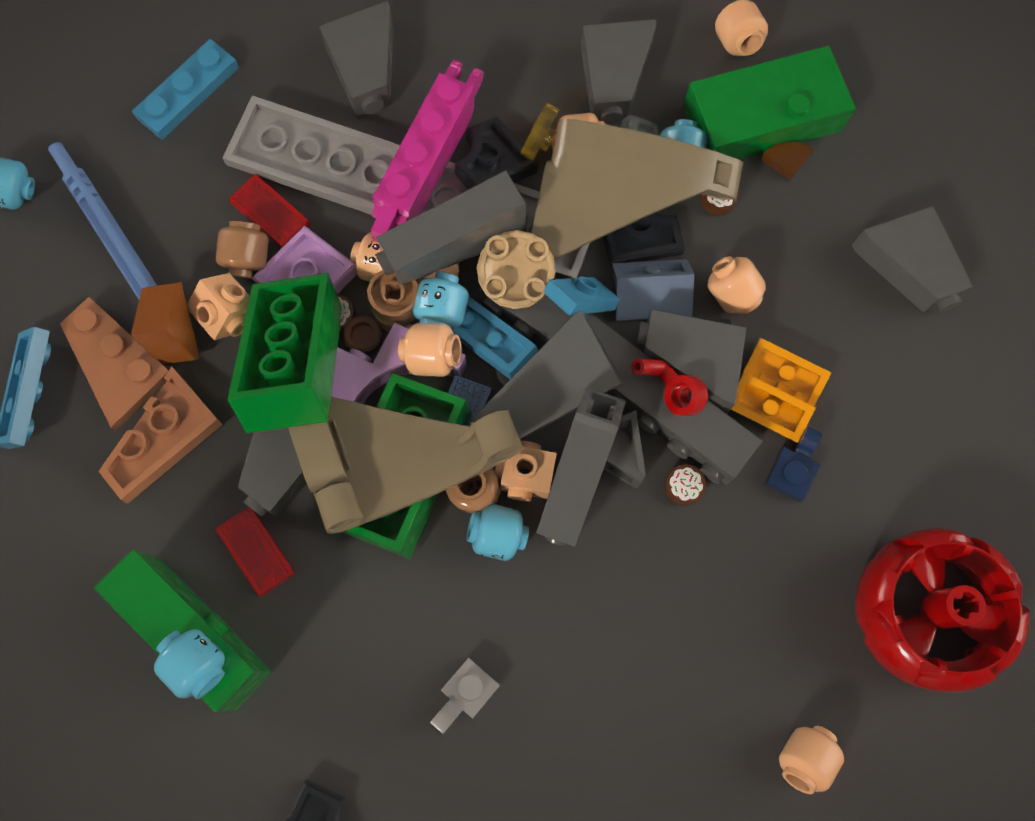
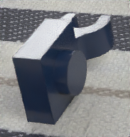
M808 426L798 443L796 442L793 451L785 447L780 449L764 485L799 502L804 501L820 467V464L810 460V457L817 448L823 433Z

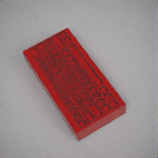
M256 174L229 198L233 207L249 221L260 225V230L280 248L304 226L307 228L311 226L307 218Z
M247 507L215 529L259 597H263L296 574L257 513L250 507Z

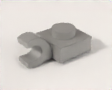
M468 657L441 689L450 700L430 723L444 734L462 711L473 719L500 685Z

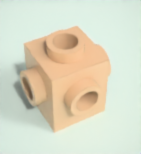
M230 273L200 279L187 306L189 312L213 340L227 336L236 337L242 334L250 296Z
M521 441L523 450L520 453L496 465L495 472L498 478L502 479L501 491L508 492V498L522 502H531L532 497L547 499L551 488L557 453L541 450V445L537 443ZM527 469L530 473L522 474L519 470Z

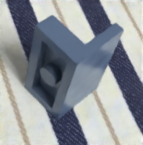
M687 259L612 263V280L616 289V296L621 299L616 307V321L648 319L652 310L688 317L692 316L694 272Z

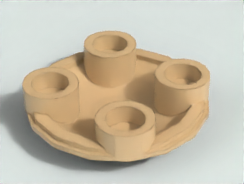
M520 230L503 232L489 238L480 253L477 264L478 281L486 296L499 306L511 309L527 308L545 297L543 291L549 280H554L556 273L554 256L549 250L546 241L532 233Z

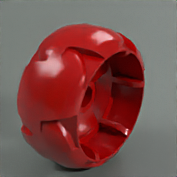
M947 528L923 529L887 543L867 563L856 591V618L865 634L864 642L869 651L893 676L911 686H917L926 690L965 692L978 689L995 681L996 676L1009 668L1021 654L1030 627V610L1021 604L1023 584L1012 564L989 543L979 538H970L957 530ZM953 563L967 575L974 587L961 585L943 589L945 564ZM912 569L929 593L924 596L921 602L922 615L902 621L901 615L895 616L894 592L896 583L901 575ZM960 627L963 632L978 642L976 646L967 648L963 652L964 658L959 660L944 661L936 657H926L932 646L936 628Z

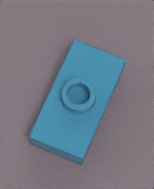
M581 276L579 278L549 280L543 291L546 296L569 316L575 315L580 311L586 314L613 311L621 300L595 277Z

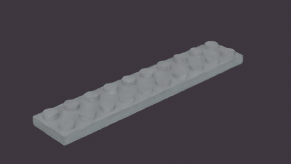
M252 95L222 159L227 166L253 175L256 174L259 177L372 215L374 209L372 197L400 145ZM448 162L422 213L468 190L454 174L455 163ZM514 183L526 203V232L531 233L540 192ZM590 243L554 260L556 271L554 277L558 279L578 278Z

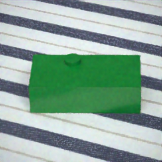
M829 45L690 82L683 103L687 119L697 122V128L706 132L708 140L707 149L739 160L765 153L772 146L782 142L802 143L842 132L856 110Z
M329 273L252 284L227 399L246 433L328 422L342 314V305Z
M393 373L377 405V408L464 426H467L472 414L465 399ZM438 494L342 533L410 560Z
M133 549L94 587L158 655L160 653L156 648L159 643L176 630L183 634L189 630L198 629L210 638L225 655L222 667L225 672L223 678L212 690L201 697L214 712L237 710L273 673L230 629L228 624L212 611L160 558Z

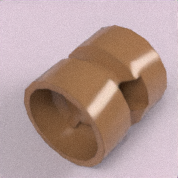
M383 270L376 273L370 280L367 289L368 300L376 321L385 331L390 332L394 323L406 327L407 324L414 325L420 322L413 315V307L418 292L416 280L399 285L393 273L386 276Z

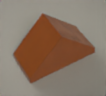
M182 282L147 286L142 288L131 336L161 364L200 359Z

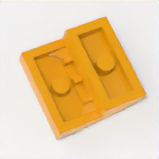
M759 338L739 378L736 403L731 410L798 443L816 409L814 406L831 372Z

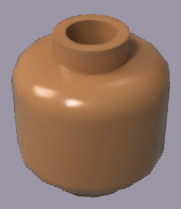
M229 221V227L221 228L218 232L217 264L229 269L228 273L233 277L251 279L252 272L263 270L266 266L269 244L268 236L260 231V225Z
M491 468L447 489L446 493L456 507L472 514L474 512H481L491 504L497 503L501 494V481L495 470ZM477 482H481L482 486L478 487Z

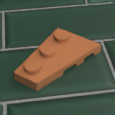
M90 297L60 323L110 427L117 431L165 384L164 376L169 370Z
M172 366L164 376L166 382L156 397L151 396L144 405L145 413L133 430L125 432L98 471L117 496L127 504L223 425Z

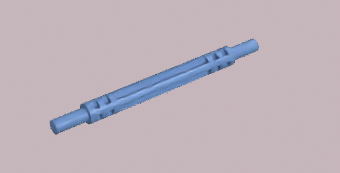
M56 142L51 144L48 151L64 174L62 179L139 300L142 288L157 284L84 170L77 168L62 143Z

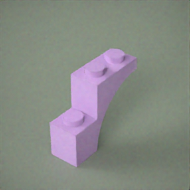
M394 323L373 363H370L372 359L359 350L350 349L349 352H346L337 347L331 396L364 404L375 391L388 383L392 373L402 377L410 375L411 373L406 368L405 362L399 359L398 345L400 339L406 336L408 329L412 325L407 324L406 327ZM462 349L459 365L453 367L448 376L455 377L457 375L462 377L467 367L466 355L462 353Z

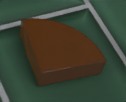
M782 142L769 148L763 154L761 161L791 181L815 149L799 142Z

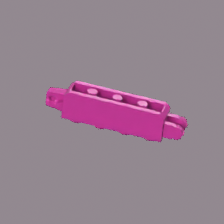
M453 59L445 74H438L372 197L374 203L372 217L376 218L371 228L373 241L378 242L377 236L422 214L472 118L474 98L483 81L484 73L482 70L473 69L467 82L464 83L459 81L463 64Z

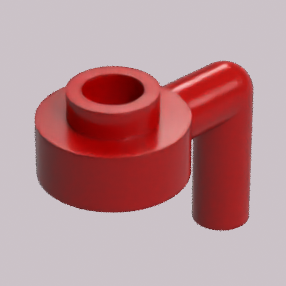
M637 358L632 361L631 370L635 375L658 376L666 385L664 400L667 408L673 414L678 416H694L704 409L708 399V392L705 383L699 377L694 375H678L663 360ZM690 390L692 393L691 401L688 399V392Z

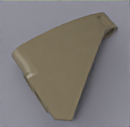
M562 119L559 121L551 161L548 160L545 166L531 233L546 241L549 250L554 256V260L607 234L701 193L702 196L707 195L715 199H734L736 201L744 164L739 159L662 136L600 123Z
M331 396L328 422L288 427L309 490L311 493H314L326 532L329 534L352 529L434 496L495 467L523 450V445L509 410L488 414L475 423L472 422L471 426H464L407 415Z

